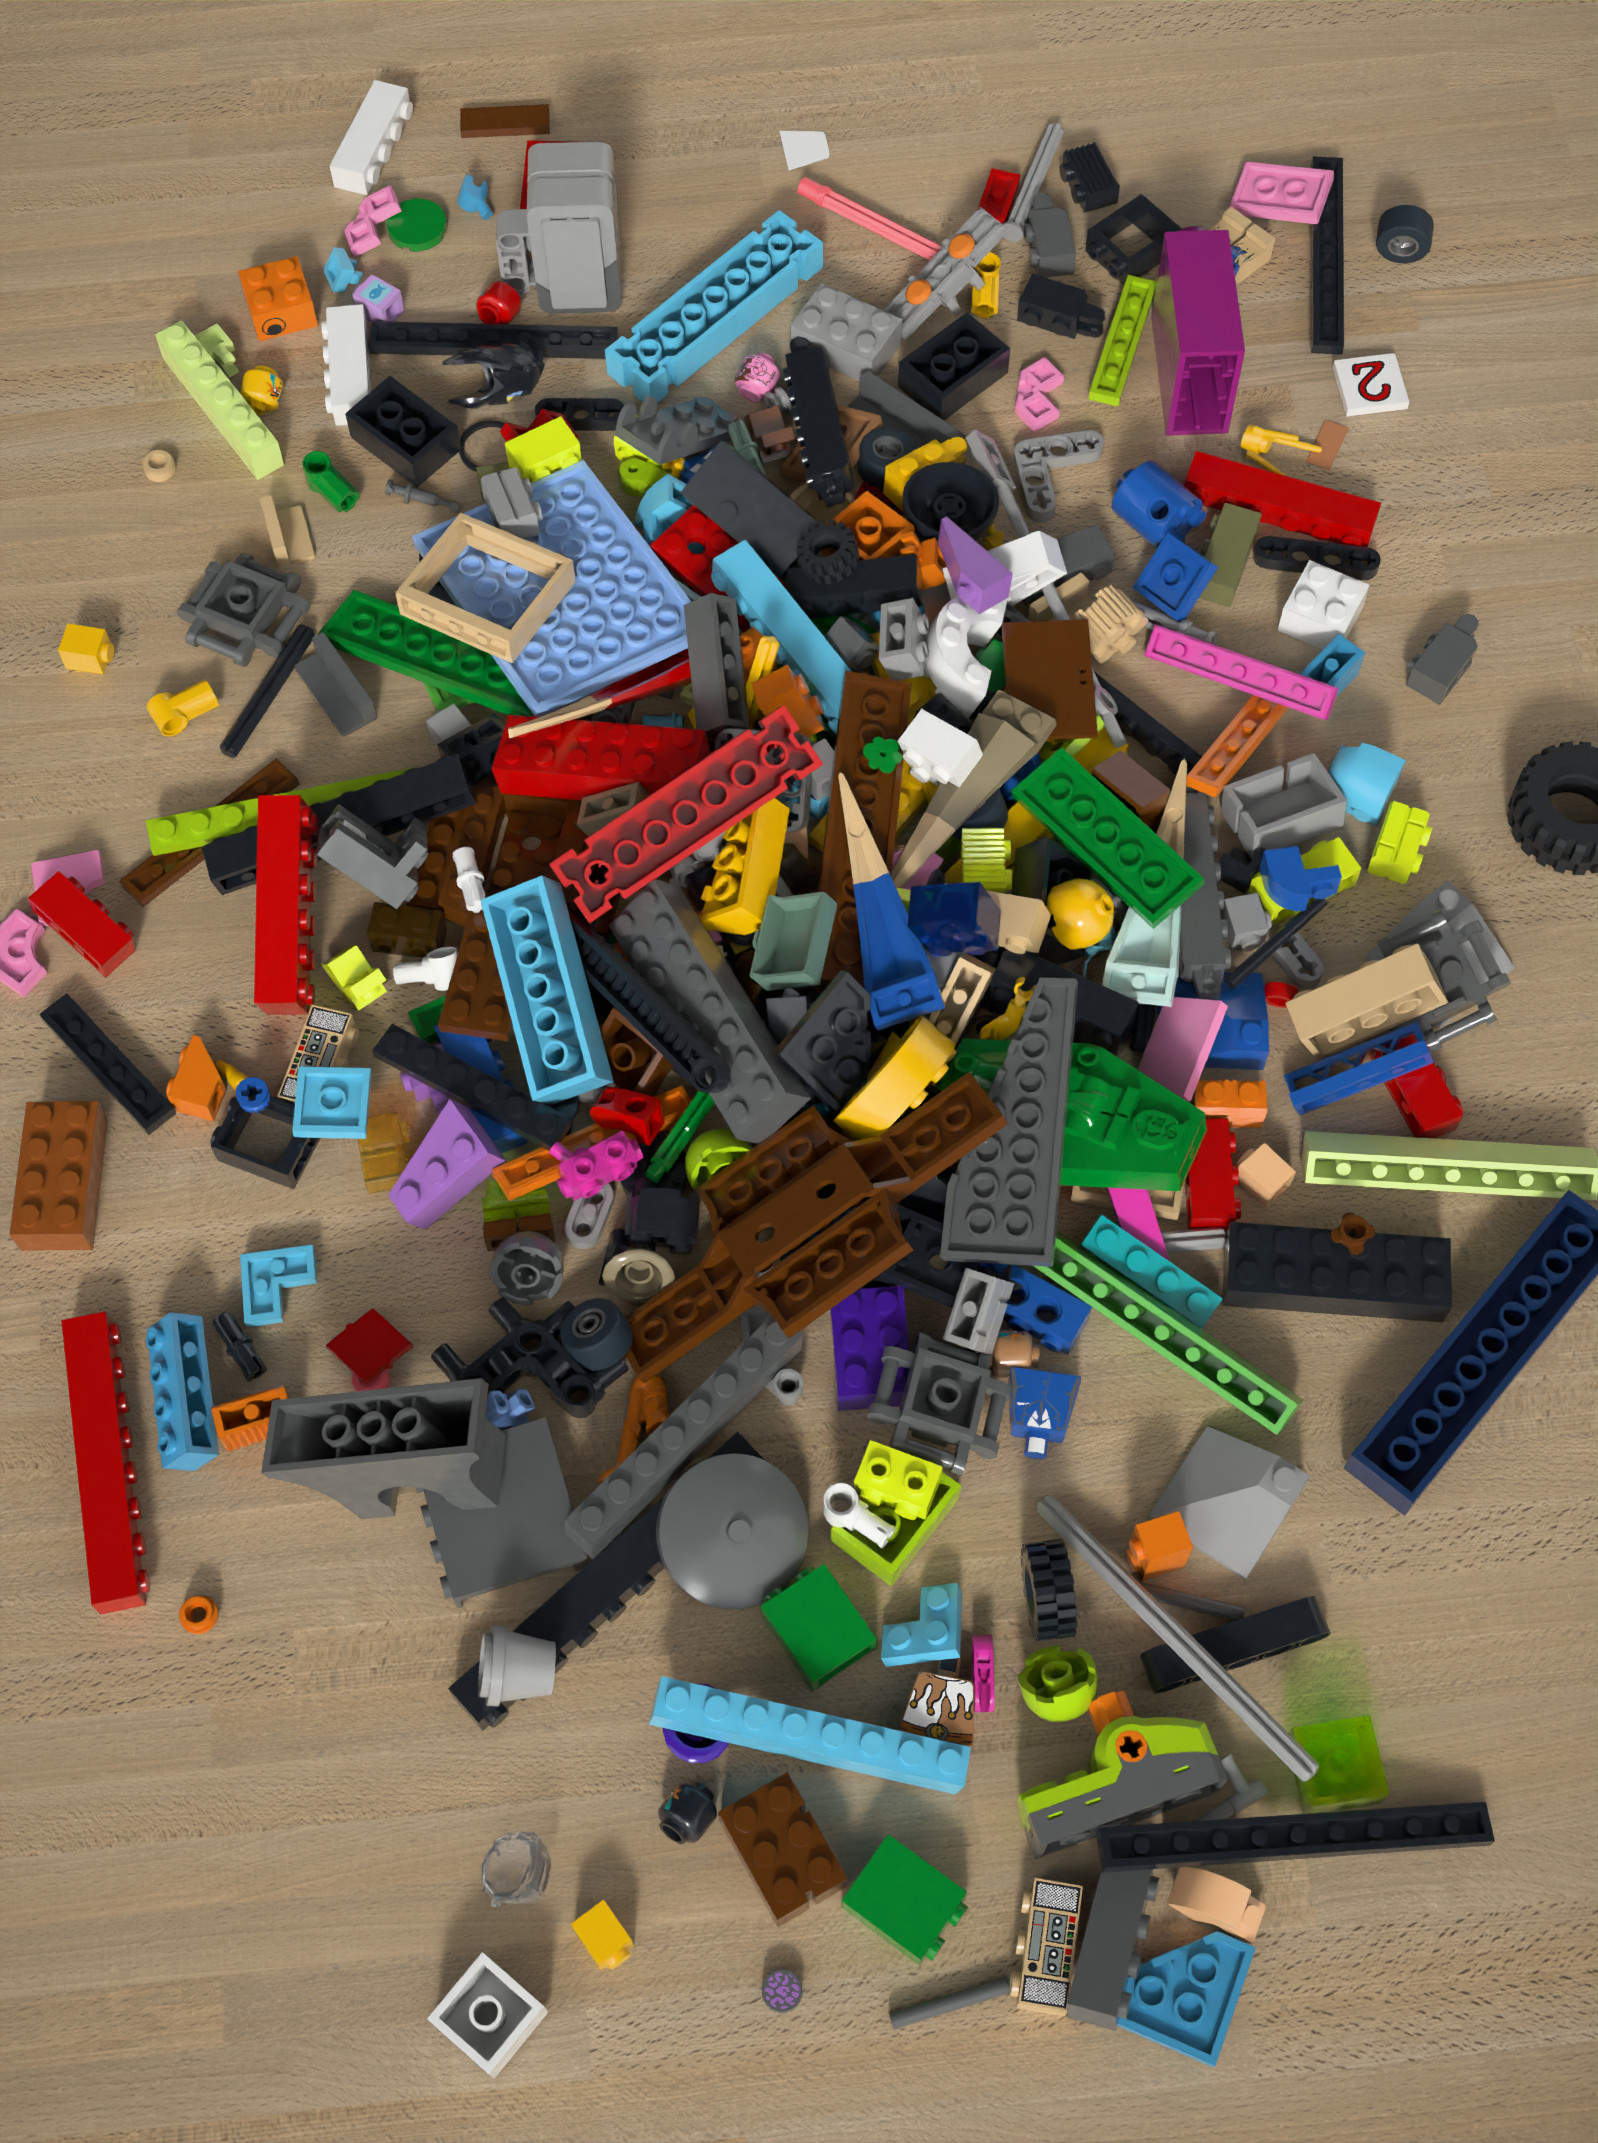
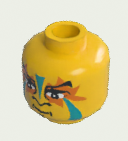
M255 366L244 373L239 393L257 415L262 416L265 412H273L278 408L283 390V382L275 370L266 366Z

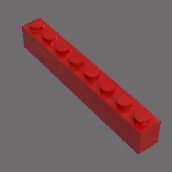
M106 1311L61 1320L91 1605L101 1615L145 1606V1592H150L149 1575L146 1569H142L141 1556L146 1555L145 1539L142 1532L138 1533L136 1521L142 1518L141 1504L138 1496L134 1497L132 1484L138 1482V1475L134 1461L129 1460L128 1451L129 1448L134 1447L133 1434L130 1426L125 1425L124 1416L125 1413L130 1412V1406L126 1391L121 1390L120 1379L126 1377L124 1361L121 1356L118 1357L116 1345L122 1343L119 1324L117 1322L113 1323Z

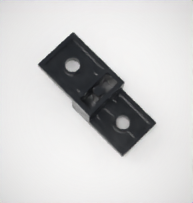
M897 1204L903 1236L913 1251L863 1287L880 1288L899 1285L953 1308L965 1269L978 1271L981 1263L950 1261L948 1268L944 1270L934 1269L929 1261L933 1256L940 1255L943 1223Z

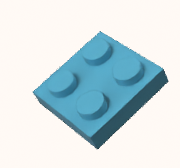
M298 1067L292 1130L294 1137L367 1139L372 1078L371 1068Z

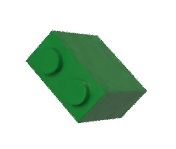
M825 1564L816 1569L814 1566L804 1569L795 1577L796 1582L785 1590L779 1587L771 1591L764 1597V1604L760 1606L761 1617L812 1691L824 1685L877 1647V1638Z
M888 1834L841 1900V1908L920 1966L926 1957L931 1961L934 1960L946 1941L940 1936L947 1925L950 1923L956 1927L966 1913L968 1906L963 1902L966 1899L967 1891Z

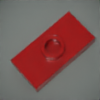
M992 168L978 209L981 207L1000 223H1006L1020 184L1021 174Z

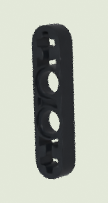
M1276 536L1260 538L1256 542L1253 552L1254 562L1264 569L1303 573L1307 563L1311 560L1357 580H1370L1377 575L1381 562L1378 552L1368 547ZM1265 550H1271V555H1265ZM1282 551H1287L1285 558H1282ZM1296 551L1306 553L1309 559L1298 561L1293 558L1292 554ZM1328 555H1334L1341 560V563L1331 565L1324 558ZM1348 558L1351 559V562H1350L1351 566H1350V565H1346V564H1347V561H1348ZM1361 561H1367L1369 567H1364Z

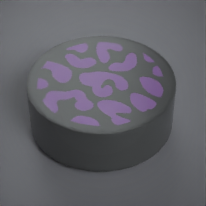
M779 1969L771 1972L765 1978L762 1985V1997L770 2010L781 2014L793 2011L801 2002L803 1994L802 1984L796 1974L789 1970Z

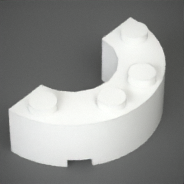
M958 596L950 600L942 608L930 625L929 634H926L925 637L929 653V659L924 663L925 678L930 677L937 687L935 693L938 694L940 692L967 718L971 716L986 696L991 670L976 660L968 645L973 644L986 647L1002 625L1007 604L1006 600L978 614Z

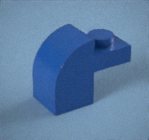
M1298 846L1264 851L1259 867L1263 885L1268 896L1279 906L1292 911H1306L1309 898L1325 899L1336 894L1342 878L1339 865L1304 870Z

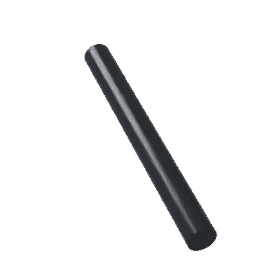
M1314 898L1307 904L1306 911H1299L1224 979L1226 986L1232 990L1235 989L1326 907V899Z

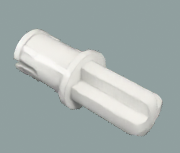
M462 847L453 852V860L458 872L457 886L463 891L467 909L474 913H479L480 910H483L480 900L486 898L482 886L484 876L478 871L474 850L470 847Z

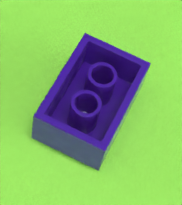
M901 1286L858 1289L830 1309L838 1411L869 1409V1405L874 1403L884 1366L881 1359L885 1347L894 1346L909 1351L904 1290ZM898 1368L889 1403L891 1407H900L909 1372L908 1368Z

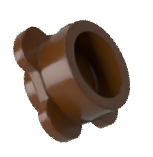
M1348 1212L1342 1216V1222L1339 1227L1332 1229L1330 1236L1333 1242L1342 1243L1348 1247L1351 1254L1358 1255L1363 1252L1367 1239L1374 1237L1375 1229L1363 1217ZM1355 1231L1356 1236H1351L1349 1232Z

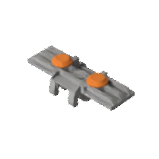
M980 207L950 240L946 238L942 242L939 252L915 277L911 275L906 281L908 285L883 310L902 319V338L905 341L939 305L942 307L946 306L956 316L961 311V307L958 305L955 296L968 282L978 291L985 285L974 268L1009 230L983 208Z

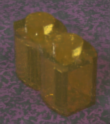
M398 1112L368 1117L367 1139H358L363 1177L368 1194L392 1190L413 1157L412 1153L406 1154L405 1143L411 1142L407 1121H400Z

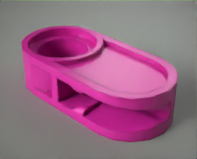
M972 1635L974 1712H994L992 1635Z

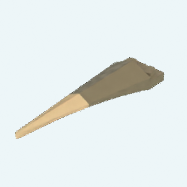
M998 689L983 713L978 714L968 732L969 736L977 740L983 756L960 787L949 781L947 784L940 783L892 871L891 878L896 888H903L945 841L995 791L1039 752L1057 725L1054 718Z

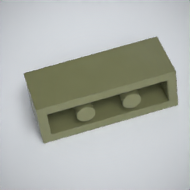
M1224 503L1221 514H1214L1209 529L1213 536L1211 540L1205 538L1200 554L1217 565L1218 569L1200 595V599L1231 607L1258 533L1262 513Z

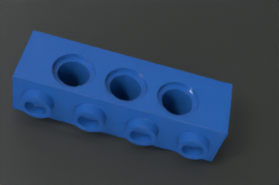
M950 1261L947 1262L944 1269L949 1267ZM981 1263L977 1272L985 1274L984 1271L988 1268L1000 1274L1008 1264ZM1012 1265L1011 1280L1022 1284L1023 1289L1014 1290L1011 1294L1019 1295L1023 1301L1018 1304L1008 1302L1003 1320L1007 1321L1009 1327L1014 1331H1026L1040 1339L1041 1344L1050 1351L1056 1353L1062 1351L1069 1355L1089 1321L1092 1306L1028 1271ZM1042 1311H1048L1055 1316V1319L1048 1322L1043 1321L1037 1314Z

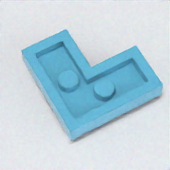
M313 1244L240 1255L244 1323L247 1327L284 1322L281 1288L318 1283Z
M958 1583L922 1587L920 1621L883 1625L881 1659L885 1667L960 1658L962 1590Z

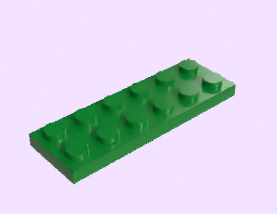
M1062 747L1011 790L1012 797L1152 929L1157 927L1205 884L1204 878Z

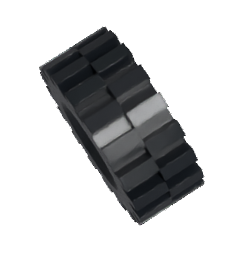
M1057 1539L1022 1544L1021 1574L1024 1584L1023 1592L1026 1599V1611L1029 1615L1028 1621L1034 1640L1045 1641L1075 1637L1078 1626L1076 1619L1077 1607L1075 1605L1076 1593L1073 1587L1074 1580L1073 1574L1071 1575L1070 1559H1068V1551L1064 1541Z

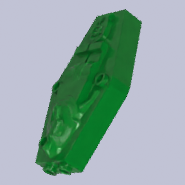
M962 1039L957 1053L947 1064L949 1069L943 1079H940L934 1087L943 1091L970 1072L988 1095L998 1070L1002 1068L1008 1055L1007 1050L1012 1040ZM1073 1043L1060 1185L1181 1191L1207 1132L1205 1112L1104 1048L1089 1043Z

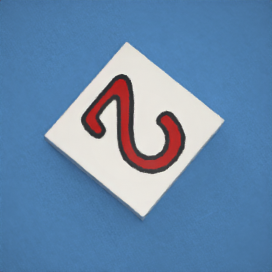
M1395 353L1334 360L1332 368L1346 416L1408 409L1409 399Z

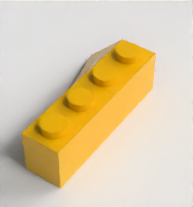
M773 798L725 831L723 839L727 841L726 846L715 857L712 867L717 871L712 885L705 886L701 899L705 901L702 913L697 914L706 930L747 935L761 928L768 895L775 896L790 810V808L776 798Z

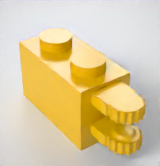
M955 436L951 440L948 439L943 443L934 439L886 465L883 493L904 512L903 491L909 478L921 468L940 462L965 464L964 452L967 450V441L959 436Z

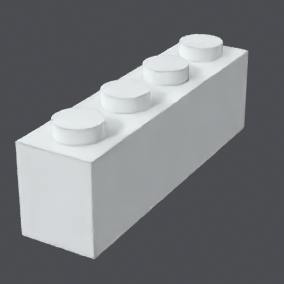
M374 80L330 164L334 187L368 195L373 184L378 182L380 170L384 162L387 163L389 161L391 149L395 141H399L402 127L405 121L411 118L413 112V104L409 99L408 88Z
M363 304L326 308L327 321L321 322L323 339L328 340V345H323L324 362L329 364V369L324 370L326 389H330V394H325L326 410L328 414L333 413L336 426L348 425L345 413L371 392L368 324Z

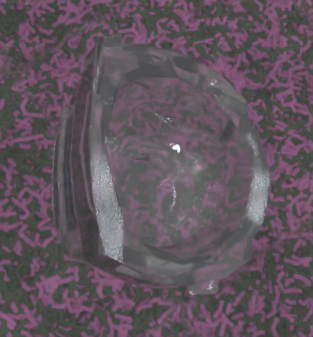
M516 1831L504 1834L494 1841L493 1847L487 1852L481 1865L482 1882L484 1885L483 1892L492 1898L491 1905L500 1907L501 1902L513 1905L530 1904L542 1900L550 1879L551 1856L547 1847L542 1843V1838L536 1833Z

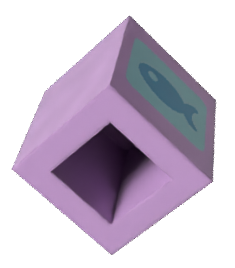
M373 274L363 283H360L352 294L355 305L363 304L366 320L371 323L372 321L395 322L404 312L401 291Z

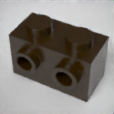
M374 902L367 930L373 952L419 958L427 957L429 952L443 947L447 933L442 910L403 905L396 909L390 904Z

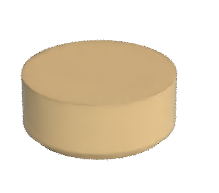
M153 450L146 454L142 460V467L146 477L155 482L168 480L176 471L173 456L165 450Z

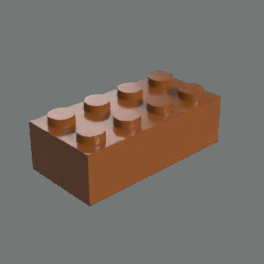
M98 1101L26 1102L10 1226V1236L21 1251L93 1250L108 1120Z

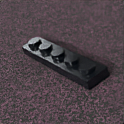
M67 993L39 1014L42 1021L148 1136L177 1114L174 1107Z

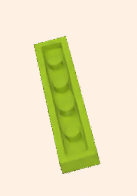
M1131 275L1127 276L1089 391L1088 400L1119 407L1154 299L1157 281Z

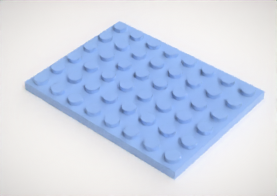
M584 460L530 483L533 491V497L530 499L532 502L538 501L543 520L538 521L540 531L538 535L524 539L533 541L543 548L555 553H561L563 556L572 559L575 584L513 663L492 655L535 717L547 715L688 648L684 605L692 601ZM486 503L463 513L495 527ZM456 517L412 536L413 544L423 558ZM469 545L465 547L439 579V582L457 607L509 630L512 629L549 581L544 577Z

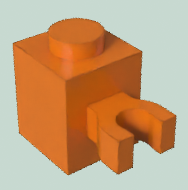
M913 531L902 534L901 540L906 547L900 549V556L917 554L922 571V591L945 584L943 568L947 566L936 538L919 542Z

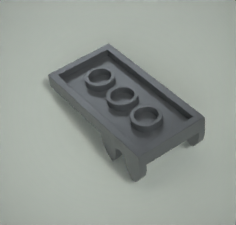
M647 395L637 417L634 403L628 401L623 406L617 420L615 436L661 465L717 446L720 441H732L728 427L729 424L739 419L735 414L714 404L712 399L707 397H697L694 400L678 403L657 411L656 399Z

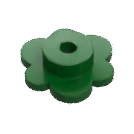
M875 737L872 743L866 744L863 748L864 757L869 759V767L872 769L879 768L883 773L893 772L896 764H899L902 760V755L898 752L899 744L894 739H886L884 741L882 737Z

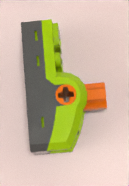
M1124 1690L1119 1692L1113 1691L1091 1701L1088 1713L1098 1736L1096 1745L1092 1749L1089 1763L1091 1774L1088 1775L1086 1770H1080L1066 1776L1064 1784L1058 1786L1057 1781H1050L1033 1787L1018 1796L1016 1802L1019 1808L1018 1815L1035 1859L1096 1838V1831L1099 1827L1129 1826L1219 1792L1228 1780V1777L1205 1722L1175 1717H1136Z

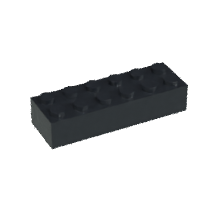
M1229 1222L1224 1246L1223 1306L1442 1323L1452 1308L1451 1238L1375 1233L1373 1238L1367 1239L1363 1252L1354 1255L1342 1243L1332 1241L1330 1236L1332 1229ZM1355 1231L1349 1232L1351 1236H1356Z

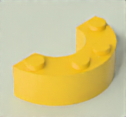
M920 1016L915 1020L896 1043L898 1046L890 1057L833 1120L855 1140L880 1136L893 1127L892 1124L909 1106L914 1110L926 1098L928 1093L924 1088L930 1081L934 1084L937 1083L949 1069L947 1064L957 1053L954 1049L956 1044L924 1016Z

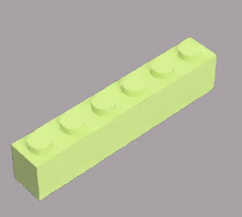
M181 320L155 334L163 360L255 478L259 480L284 466L276 438L185 323Z

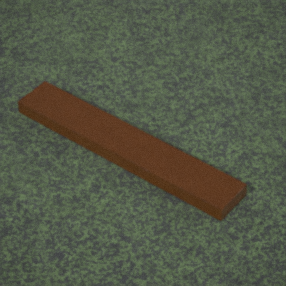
M276 758L216 806L258 798V795H276L291 792L300 784L298 778ZM202 847L157 856L152 855L123 877L120 883L142 907H145L205 859Z

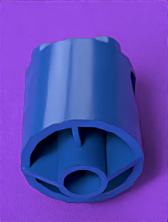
M1149 460L1135 469L1127 470L1116 484L1117 491L1111 506L1113 512L1156 549L1167 532L1185 542V536L1192 527L1196 528L1206 517V512L1202 509V501L1155 461Z

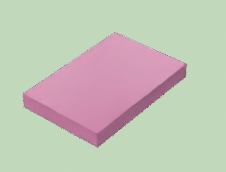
M1245 162L1229 208L1233 207L1245 217L1318 224L1334 180V171Z
M1174 997L1172 1007H1162L1137 1070L1184 1100L1191 1101L1228 1006L1219 1000Z

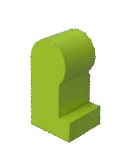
M637 458L627 459L620 466L622 489L627 495L633 497L640 496L643 498L657 481L667 474L672 476L671 473Z

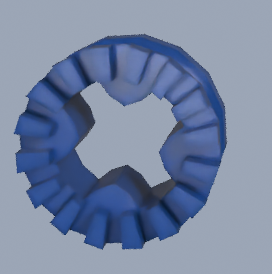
M257 1077L246 1078L236 1088L237 1100L244 1111L259 1113L260 1110L263 1111L265 1107H268L271 1095L266 1083L262 1079ZM256 1088L260 1094L256 1095V1100L249 1101L246 1095L250 1094V1089L254 1090Z

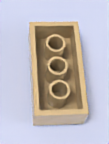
M1417 943L1413 946H1401L1394 950L1391 956L1382 960L1368 961L1362 964L1359 970L1351 974L1332 977L1326 982V985L1315 990L1301 991L1294 996L1293 1000L1285 1004L1300 1040L1318 1061L1449 1002L1432 964Z

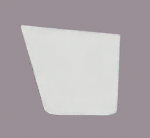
M779 131L788 171L829 158L830 153L824 132Z

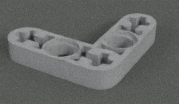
M1093 430L1025 439L1016 444L1013 463L1026 513L1031 520L1044 523L1052 519L1055 514L1056 498L1048 469L1097 461L1103 454L1104 439L1101 434ZM1085 444H1090L1093 449H1089ZM1053 447H1063L1067 453L1057 456L1051 453L1050 449ZM1024 453H1028L1032 458H1027ZM1036 476L1041 478L1043 482L1040 485H1030L1026 479ZM1041 496L1042 506L1045 509H1040V506L1036 505L1037 497Z

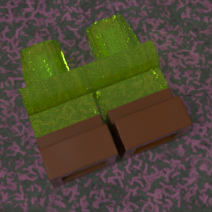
M496 1181L487 1182L486 1197L481 1199L484 1217L483 1234L488 1252L495 1251L502 1240L518 1232V1217L520 1232H539L549 1237L554 1243L556 1242L546 1189L540 1187L509 1201Z

